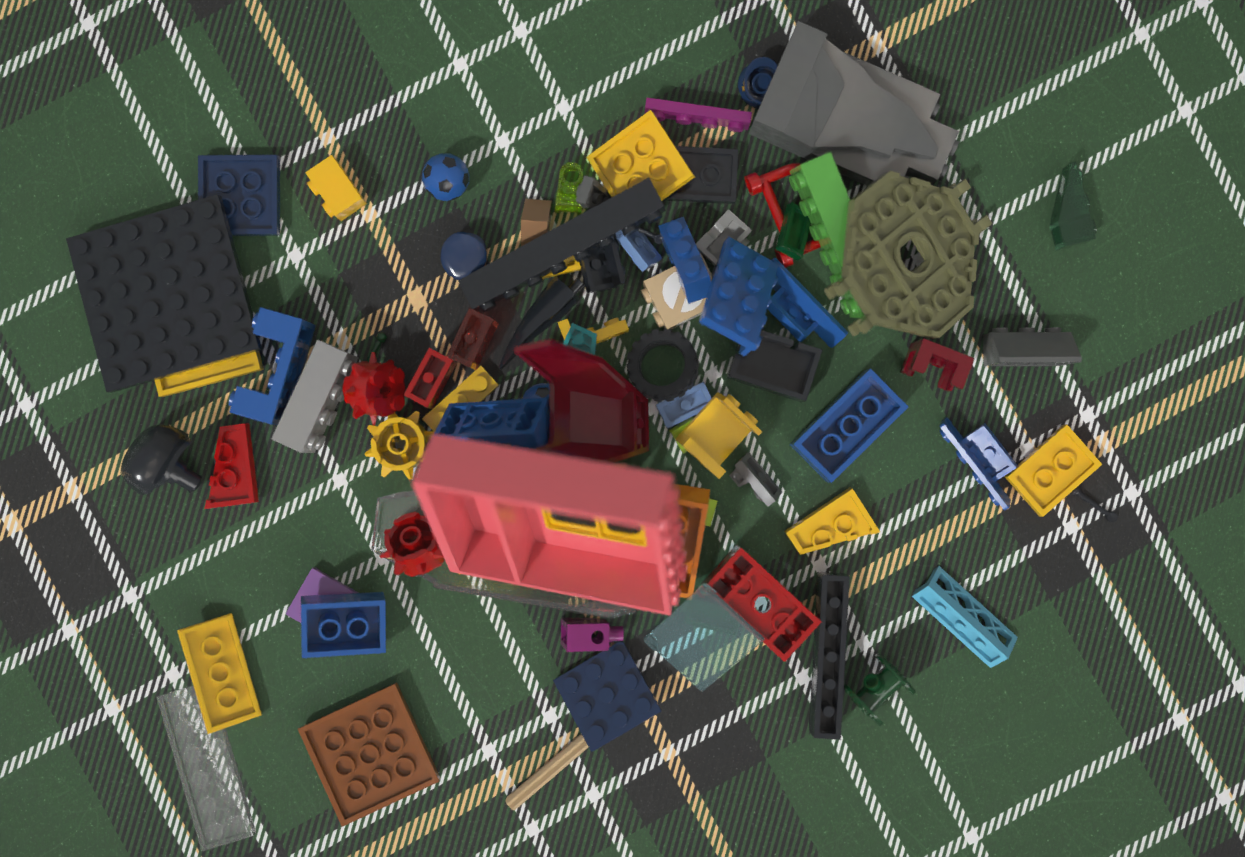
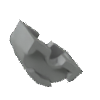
M728 209L696 243L699 252L716 267L723 242L728 237H731L747 246L750 242L747 236L752 230Z

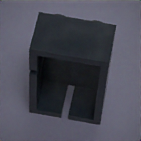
M761 330L760 336L762 340L755 351L751 350L746 356L738 353L733 356L727 379L802 403L807 400L822 349L799 342L794 346L793 350L790 347L793 346L794 340ZM737 343L735 351H740L741 344Z

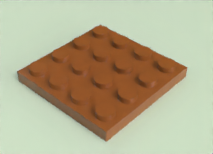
M397 682L298 728L299 734L342 827L441 780Z

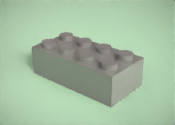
M317 340L273 434L272 440L300 453H315L316 450H320L326 439V436L323 434L327 426H331L336 418L337 412L335 408L338 402L344 400L345 376H350L352 365L357 363L359 357Z

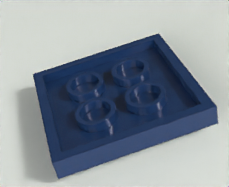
M198 155V200L217 194L222 197L232 236H280V157L278 155Z
M624 641L609 647V650L600 652L553 680L591 752L596 751L662 712Z

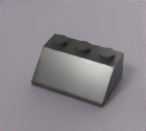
M1060 327L1045 328V332H1035V328H1018V332H1008V328H992L991 333L983 335V367L1065 366L1082 362L1081 354L1072 333L1062 332Z

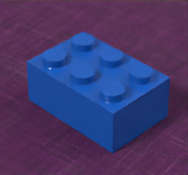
M370 592L301 596L302 658L386 653L384 593Z

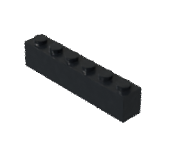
M817 572L815 616L821 623L814 630L809 718V732L813 738L841 740L850 576L844 573Z

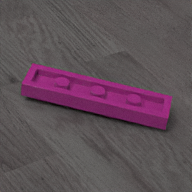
M646 97L645 114L651 110L659 121H664L666 118L673 119L676 123L682 125H690L691 122L702 123L703 127L711 129L723 126L728 127V130L733 132H743V129L748 130L751 123L752 112Z

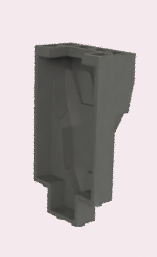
M797 21L749 134L809 161L831 152L839 174L866 186H869L888 171L900 173V176L906 178L910 176L931 182V185L938 179L942 180L949 166L945 164L949 155L953 156L958 147L959 141L956 138L959 131L933 120L940 108V104L937 103L940 94L841 51L826 39L827 33Z

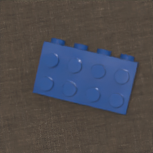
M728 237L723 242L699 322L741 344L739 354L746 356L751 350L755 351L761 343L762 337L760 332L767 321L765 313L773 299L771 291L778 280L776 272L779 264L735 239Z

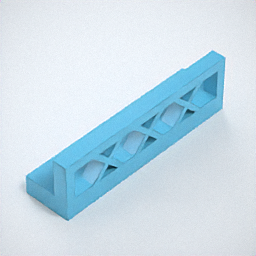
M940 566L935 568L927 583L917 588L912 597L990 668L1007 660L1018 637ZM938 578L945 583L946 590L936 583ZM957 597H960L965 602L966 608L959 604ZM977 615L984 619L986 626L979 622ZM997 633H1000L1007 640L1005 645L999 640Z

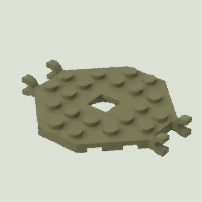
M888 171L848 202L841 279L829 285L824 291L829 299H833L836 295H839V297L843 296L849 290L864 313L863 317L855 320L847 327L852 336H856L860 332L863 334L867 333L876 325L935 339L946 333L974 307L971 287L972 282L976 281L977 260L974 259L975 245L979 244V234L987 229L992 222L988 215L981 217L979 220H971L958 199V197L971 188L966 179L958 184L953 183L949 187L943 186L940 188L931 185V182L914 177L909 179L900 176V173ZM910 239L924 260L912 271L906 268L900 257V248Z

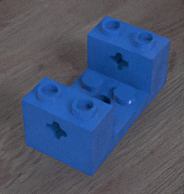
M260 307L259 313L254 315L252 321L253 334L284 343L283 348H279L276 355V363L278 365L275 374L270 376L268 382L270 392L265 393L237 386L236 391L234 390L229 398L230 413L271 425L279 424L302 374L316 325L303 319Z
M549 398L449 403L434 434L489 444L511 443L512 448L524 450L549 443L550 440Z

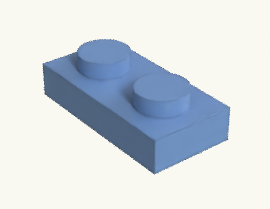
M638 231L627 237H624L622 234L616 238L642 272L654 266L662 259L647 237Z
M702 382L693 386L690 390L688 389L684 396L680 398L678 396L669 402L664 400L656 404V407L668 429L697 415L712 398L705 383Z

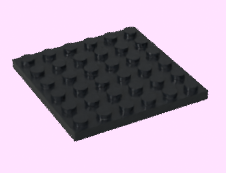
M213 195L66 238L106 392H116L262 350L259 335L253 334L252 321L254 316L223 200L220 195Z

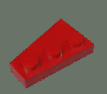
M250 423L220 427L214 455L216 463L213 476H210L209 482L211 489L204 509L259 502Z

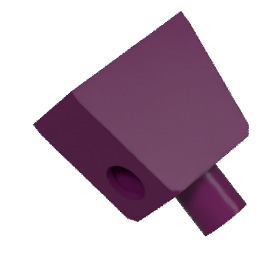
M561 618V645L566 652L609 650V642H623V626H610L609 622L603 618ZM598 631L597 636L591 638L593 632Z

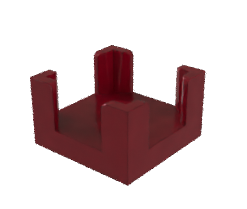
M921 339L911 343L900 373L909 377L913 376L915 371L925 373L928 364L942 368L943 371L937 387L950 392L954 386L958 389L964 388L975 358L927 339Z

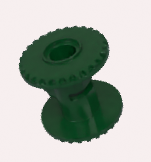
M877 653L874 656L884 667L877 674L867 675L864 679V686L856 694L846 684H844V690L868 717L878 726H882L884 723L874 712L901 686L912 695L916 691L891 662Z

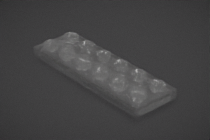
M193 685L157 696L201 851L254 836L256 834L255 826L226 728L207 734Z

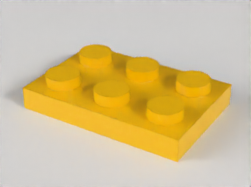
M1065 424L1020 462L1017 468L1008 473L1005 478L1038 516L1044 517L1096 471L1102 463L1073 430Z

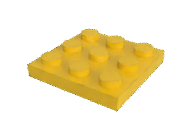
M651 110L586 157L611 197L650 178L662 201L695 178Z

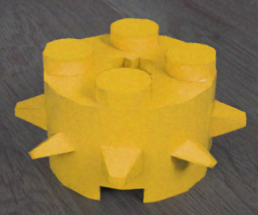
M415 411L408 418L398 417L394 413L388 416L387 420L381 422L379 426L369 425L367 427L373 437L371 439V448L365 452V456L375 457L376 461L382 464L381 476L386 477L393 470H402L409 480L413 479V468L420 465L429 440L435 433L434 431H425L424 427L420 425V412ZM398 438L405 440L406 446H403L404 450L396 448V443L399 442Z

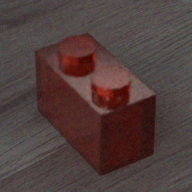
M469 308L446 357L477 370L499 323L493 318Z

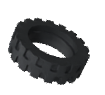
M654 329L651 330L652 333L648 335L647 333L643 334L638 342L635 341L633 343V349L627 356L628 364H626V368L631 382L644 397L654 399L657 402H662V400L669 402L678 396L679 398L684 396L685 392L693 387V382L697 379L699 373V361L691 342L681 333L672 332L671 329H664V331ZM669 345L675 347L684 357L685 367L682 375L675 382L665 386H656L649 383L644 378L641 369L644 356L657 346Z

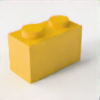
M330 155L305 172L310 179L307 182L309 188L316 196L319 194L325 201L322 206L331 218L335 216L340 221H343L367 204L333 155Z

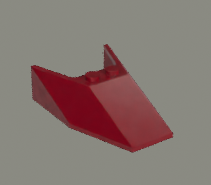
M551 339L514 347V353L543 376L550 385V440L545 445L528 449L529 451L611 464L649 451L648 399L603 358Z

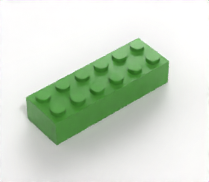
M829 152L790 170L789 182L795 192L798 191L802 200L799 202L800 209L805 217H809L812 225L809 227L810 233L814 241H819L822 249L819 252L824 265H828L832 273L830 281L832 284L841 279L848 202L850 198L832 154ZM848 290L841 296L842 300H840L844 314H849L850 318L863 317L864 313Z

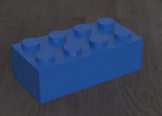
M870 368L863 371L789 445L826 482L832 483L908 406Z

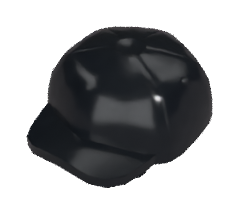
M153 425L145 429L131 444L122 460L120 473L124 481L139 495L149 494L166 482L169 484L177 483L188 490L189 493L195 491L202 482V475H198L186 467L187 462L179 458L192 442V439L188 437L189 434L169 425Z

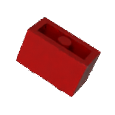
M429 348L404 396L427 408L433 409L457 362Z

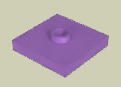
M313 567L288 608L286 615L301 623V596L358 592Z

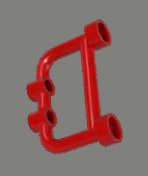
M798 163L787 164L760 176L753 172L744 177L746 187L751 196L763 192L779 233L784 215L770 183L791 175L790 170L801 165ZM813 239L806 242L804 254L821 248L819 241H814ZM775 249L776 258L785 268L793 265V258Z

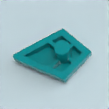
M572 323L563 344L595 355L597 334Z

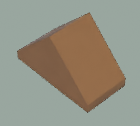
M525 199L521 216V246L550 231L552 201Z

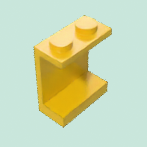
M719 392L714 395L675 439L718 479L726 472L720 465L751 431L757 435L762 433L756 426L758 420L747 411L743 413L738 408L741 404L730 394L724 396Z

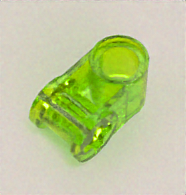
M568 162L560 169L555 200L556 214H559L561 211L577 213V216L582 214L583 207L576 202V191L579 184L583 181L584 174L581 166L577 163ZM573 170L579 173L577 181L568 182L565 180L567 172Z

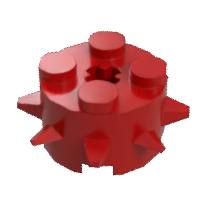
M371 352L369 362L353 363L350 376H345L343 395L345 402L349 403L353 408L354 419L364 414L370 415L372 425L375 426L378 416H390L404 407L405 373L401 368L394 366L393 360L378 363L375 352Z
M419 512L404 514L393 521L394 526L391 529H385L384 542L387 550L380 554V558H392L394 560L395 575H399L402 572L410 577L423 575L436 567H440L445 561L427 517L420 515Z

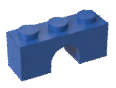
M684 217L659 225L664 248L671 264H674L688 304L706 298L711 285L710 275Z

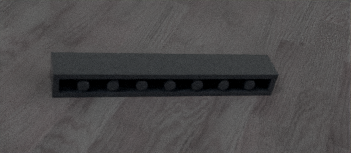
M647 178L458 280L472 309L485 313L497 306L495 302L503 298L509 300L519 295V290L528 285L531 288L544 281L542 277L552 272L553 275H556L567 269L566 264L574 260L580 262L591 256L590 251L598 247L602 250L615 243L614 239L623 234L624 237L635 233L639 230L638 226L646 221L648 224L656 222L663 217L662 213L666 211L650 178Z

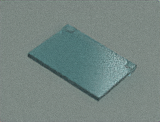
M706 583L701 585L671 615L644 637V642L653 651L656 650L701 692L764 641V637L716 594L717 592Z

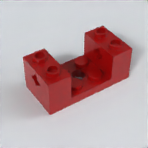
M738 545L727 554L701 583L713 597L784 662L821 623L811 611ZM767 597L769 599L770 605L766 611L760 612L755 609L757 598Z

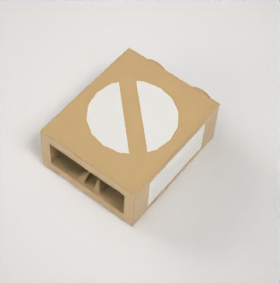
M700 253V255H701V257H702V259H703V262H704V264H705V266H706V268H707V271H708V273H709V275H710V279H711V281H712L713 276H712V274H711V272H710V270H709V268H708V266H707V264H706V262H705V260H704L702 254ZM674 266L643 281L644 289L641 290V293L647 304H653L656 310L653 313V317L659 328L664 326V329H673L702 314L706 298L688 304Z

